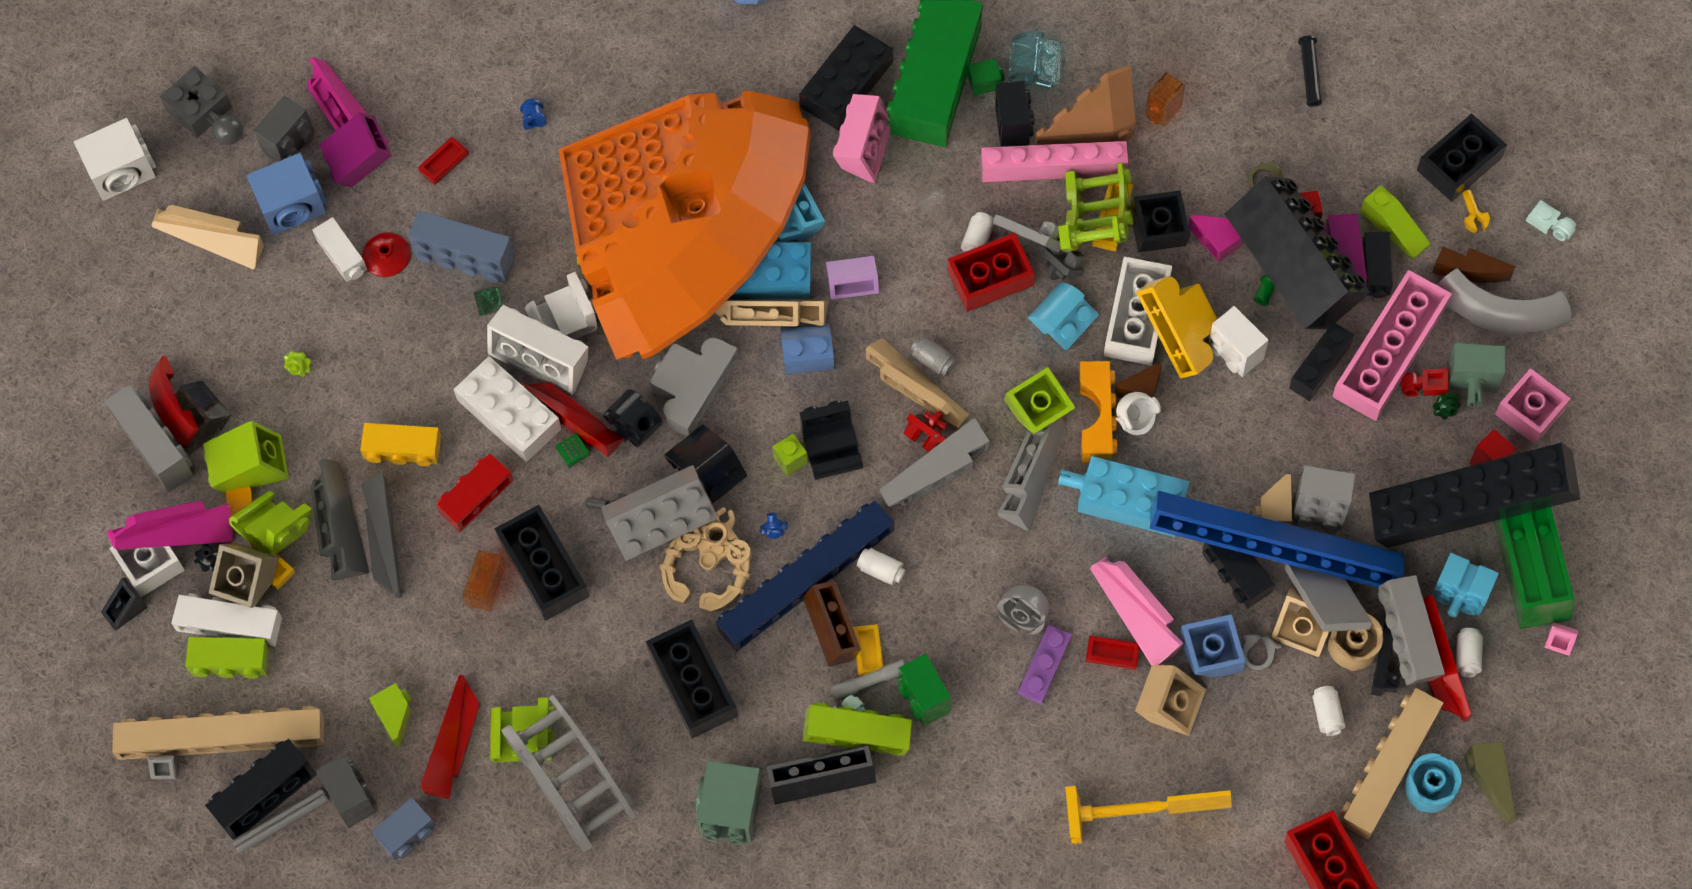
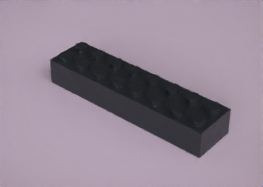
M1561 442L1369 492L1375 540L1389 548L1580 500L1573 451Z

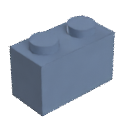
M411 797L372 831V834L390 856L397 860L399 857H406L412 851V846L416 842L427 839L432 834V829L435 825L432 819Z

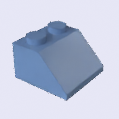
M825 323V326L805 325L780 328L785 374L834 369L829 323Z

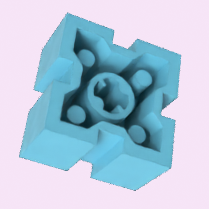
M1450 553L1432 595L1436 597L1438 602L1450 605L1447 614L1451 617H1457L1460 610L1467 615L1480 616L1499 573L1481 565L1477 567L1470 564V560Z

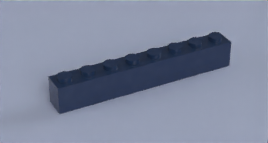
M873 501L871 504H864L857 510L854 517L850 520L848 518L843 520L832 534L829 535L827 533L823 535L815 547L801 552L797 557L798 560L791 565H784L773 579L763 581L758 586V590L751 596L747 594L742 597L734 609L724 611L716 622L717 630L736 652L804 601V595L813 585L830 581L856 561L865 548L868 550L873 548L894 531V521L876 501Z

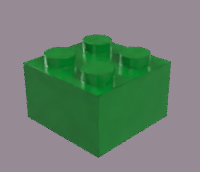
M927 654L899 667V677H897L899 685H897V689L903 699L908 698L911 705L909 710L915 721L920 720L921 724L925 726L950 713L951 697Z

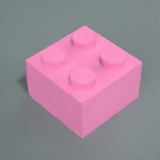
M1530 368L1500 402L1495 415L1536 445L1566 410L1571 398Z

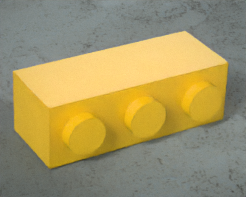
M364 423L360 451L363 458L371 463L391 461L397 465H404L406 462H412L426 467L431 464H438L442 436L438 427Z

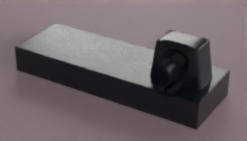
M1386 621L1383 628V643L1378 654L1371 695L1380 697L1383 692L1397 693L1401 678L1400 675L1388 671L1393 637Z

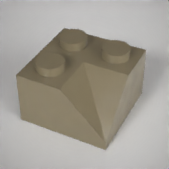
M238 543L220 544L209 594L254 608L273 582L279 557Z

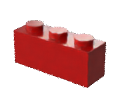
M489 453L485 458L482 457L475 463L472 471L467 475L461 476L457 480L456 486L450 492H445L440 496L436 504L437 509L448 522L461 532L514 481L512 474Z

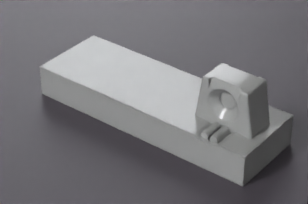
M996 214L993 224L1057 252L1061 249L1060 242L1057 241L1059 234L1058 226L1051 222L1044 221L1037 232Z

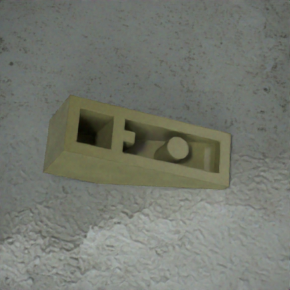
M1503 741L1472 744L1468 753H1465L1466 768L1471 769L1473 779L1506 825L1512 824L1515 819V811Z

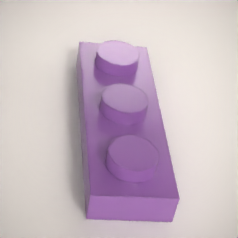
M1050 625L1047 626L1018 691V695L1039 704L1043 703L1072 634Z

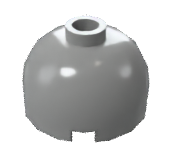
M1018 584L1009 588L997 605V609L999 608L1000 620L1007 627L1021 633L1019 627L1030 631L1029 635L1040 632L1049 616V602L1046 596L1038 588L1027 584Z

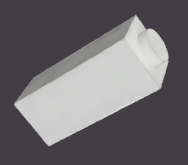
M333 217L312 229L317 242L346 283L350 280H356L363 275L364 271L367 270L364 260Z

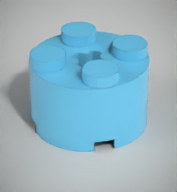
M1436 753L1425 754L1413 763L1404 781L1406 797L1418 811L1428 813L1443 811L1452 804L1459 792L1462 781L1461 773L1452 760H1448ZM1430 780L1431 783H1437V786L1429 784L1428 781Z

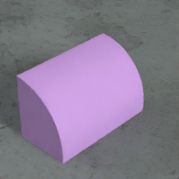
M874 256L826 262L831 300L879 293L878 274Z

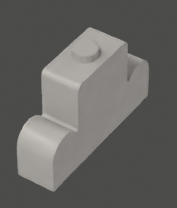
M709 338L705 340L701 346L702 355H698L678 344H673L664 359H659L655 366V373L650 380L652 392L668 400L663 408L665 421L671 429L685 436H688L695 430L739 358L738 348L720 339Z

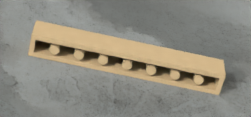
M305 706L301 710L291 711L289 708H278L275 712L252 710L250 714H240L239 712L231 711L221 716L203 713L199 714L198 717L188 718L185 715L173 716V719L149 717L147 721L123 719L120 723H113L112 753L118 760L159 755L181 756L272 749L278 742L286 741L288 738L296 748L324 746V715L316 707Z

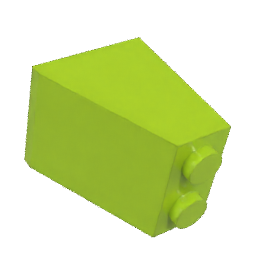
M252 420L203 443L204 459L209 473L208 482L211 488L224 494L230 490L248 486L255 488L289 479L281 434Z

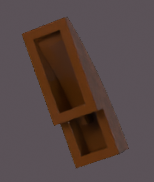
M1442 247L1432 273L1445 277L1458 268L1470 282L1496 283L1510 281L1515 266L1469 248L1465 256Z

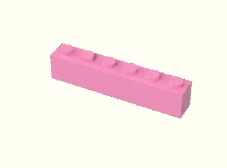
M1126 141L981 148L982 182L1065 178V172L1075 171L1082 178L1117 174V163L1121 162L1126 169L1128 168Z

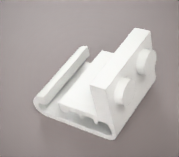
M576 272L566 275L569 286L544 296L546 302L536 306L534 301L528 303L525 311L529 318L537 319L542 324L552 329H557L575 340L596 331L598 326L595 317L596 311L592 303L593 298L588 300L586 295L589 292L583 278L579 280Z

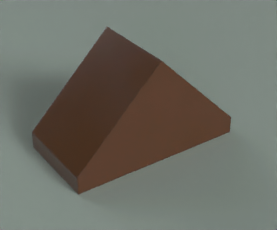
M1160 362L1116 383V396L1123 398L1132 392H1142L1151 398L1154 397L1162 369Z

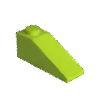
M1382 185L1364 199L1360 213L1381 232H1390V240L1412 260L1430 246L1431 243L1401 203Z

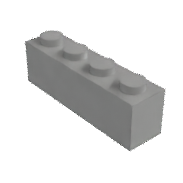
M1416 575L1388 580L1378 587L1379 600L1385 609L1386 624L1391 630L1393 649L1398 654L1400 673L1405 679L1406 685L1432 681L1444 675L1445 672Z

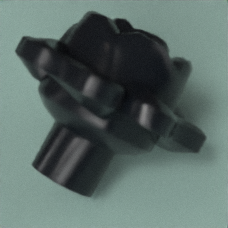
M213 543L210 546L203 544L202 548L195 552L196 559L194 563L200 566L203 572H207L209 569L212 572L214 571L219 549L217 544Z

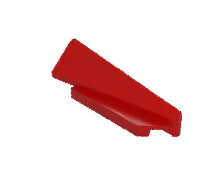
M519 382L553 412L563 426L572 433H577L581 440L589 446H594L605 456L609 457L624 441V437L606 428L604 423L551 382L536 384Z
M1429 595L1423 598L1445 674L1427 682L1432 696L1443 702L1441 710L1449 711L1466 722L1471 717V711L1434 597Z
M460 674L421 782V788L425 794L448 800L451 797L453 777H459L480 708V704L466 679Z

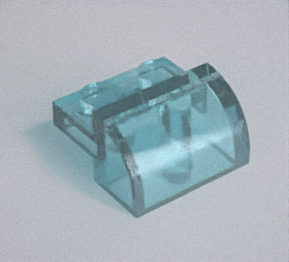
M1028 31L1015 35L1011 39L1008 81H1025V86H1031L1033 83L1056 88L1060 82L1062 43L1044 38L1043 32Z

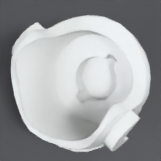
M1142 392L1129 393L1118 403L1116 421L1119 422L1123 430L1132 435L1145 434L1152 428L1156 413L1161 412L1160 403L1155 397L1151 398Z

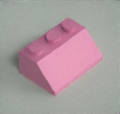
M852 95L851 102L846 108L844 124L840 127L838 143L833 149V157L841 169L872 183L876 182L890 136V126L887 125L889 114H887V108L879 96Z

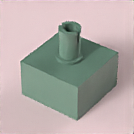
M1454 343L1447 361L1449 390L1468 391V407L1473 408V403H1475V408L1483 407V392L1497 393L1505 375V346Z

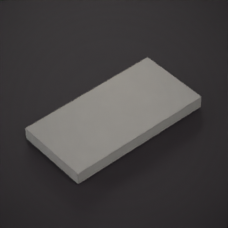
M1285 564L1284 569L1323 632L1366 630L1371 628V619L1345 579Z

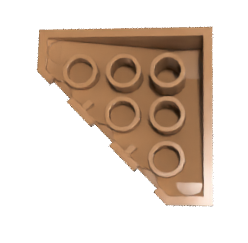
M1126 65L1105 73L1100 78L1101 82L1096 86V89L1088 88L1076 98L1077 103L1074 104L1072 109L1064 108L1053 118L1054 122L1050 125L1049 129L1042 127L1036 132L1035 144L1115 142L1118 140L1126 141L1135 134L1136 119L1130 66Z

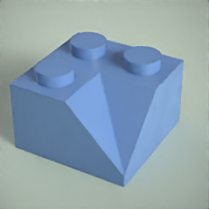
M1232 614L1182 625L1179 636L1183 642L1182 646L1186 660L1195 675L1221 677L1243 672L1246 661Z

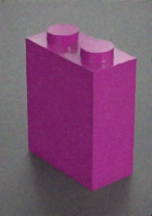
M362 112L357 113L319 144L323 152V159L330 168L331 177L334 182L350 188L392 156L376 118Z

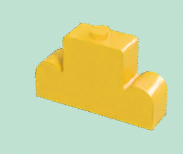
M1168 276L1151 281L1136 291L1180 379L1197 375L1209 366L1213 360V351L1209 344L1203 342V339L1211 333L1212 324L1217 320V317L1200 284L1180 289L1176 279Z

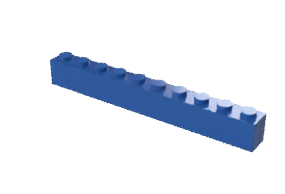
M1162 491L1157 492L1151 508L1149 529L1377 588L1388 580L1402 578L1404 575V554Z

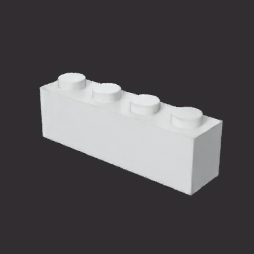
M189 593L187 596H178L171 624L178 632L210 637L265 638L269 646L275 647L282 617L278 610L270 605L250 608L238 603H229L219 597H213L210 600L203 599L200 595Z

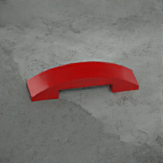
M161 356L150 374V397L163 424L183 446H188L199 429L191 411L181 409L169 382L174 372L167 357Z

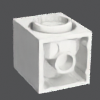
M127 118L73 141L103 201L156 177L152 170L156 168V165L136 124L131 126Z

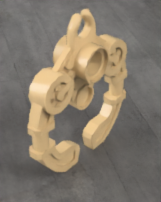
M722 507L716 512L718 519L673 539L669 547L666 548V557L663 564H660L659 569L662 570L664 587L673 601L686 604L691 596V591L687 586L676 582L674 576L677 570L673 567L676 557H682L684 550L693 552L699 549V562L706 571L714 570L722 559L726 557L736 567L733 571V575L737 576L734 585H728L727 590L721 595L711 592L702 594L699 603L701 610L710 613L720 611L732 604L740 595H744L743 587L746 579L749 580L751 576L749 572L752 551L748 543L739 540L732 530L735 523L733 510H728L727 512L729 521L722 523L720 516L726 512V508ZM715 533H723V537L719 541H712Z

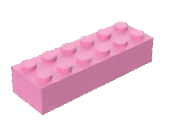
M1408 270L1336 384L1332 397L1376 421L1447 308L1452 293Z

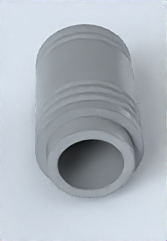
M926 336L922 339L917 338L911 347L913 351L912 357L940 376L944 375L946 377L956 365L957 360L954 359L953 354Z

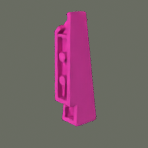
M312 57L310 63L313 65V77L308 79L307 88L335 131L357 113L367 114L327 62Z
M201 500L133 514L125 519L127 524L125 527L110 529L106 534L116 550L231 542L233 539L232 527L229 523L231 510L229 504L205 510L206 508Z

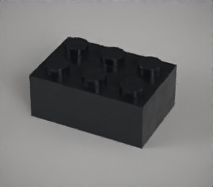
M1471 113L1421 156L1417 171L1452 202L1502 159L1507 144Z

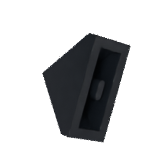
M125 577L120 580L101 613L112 628L118 630L148 607Z

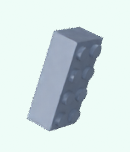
M418 211L408 235L414 255L418 260L425 263H430V261L439 263L441 267L449 270L456 268L469 276H475L476 274L484 276L485 279L494 283L498 281L506 283L516 259L509 236Z

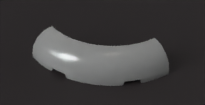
M1458 268L1446 275L1437 284V286L1452 293L1447 306L1452 312H1457L1468 319L1470 323L1487 330L1522 335L1528 332H1545L1570 322L1572 318L1570 305L1562 290L1553 295L1533 300L1507 299L1477 287Z

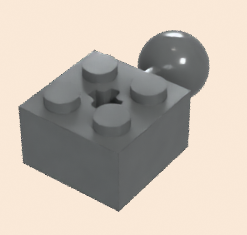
M196 66L191 68L159 96L165 110L196 138L211 126L214 138L221 144L232 145L242 137L243 126L241 121L233 115L225 114L232 108L227 94Z

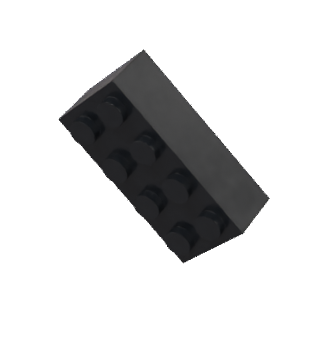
M854 25L799 93L800 107L839 131L841 125L844 124L846 108L851 102L852 95H868L893 63V48Z
M540 505L494 528L500 544L545 621L590 597L586 584Z
M692 619L645 641L648 652L691 738L738 717L737 707Z
M289 738L286 741L278 742L266 757L254 761L250 766L251 769L245 774H240L233 778L229 784L230 786L222 792L219 791L213 794L205 805L232 840L250 830L316 776L307 759Z

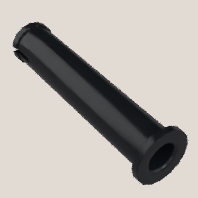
M1311 35L1299 38L1298 44L1301 46L1306 105L1316 107L1322 104L1315 47L1317 38Z

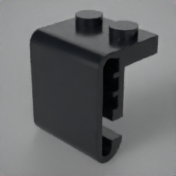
M836 400L830 402L827 406H811L799 412L801 431L814 480L863 469V462L857 448L858 443L851 421V410L848 401Z
M703 424L664 454L665 459L674 469L679 467L678 471L692 465L694 466L712 504L748 476L732 447Z

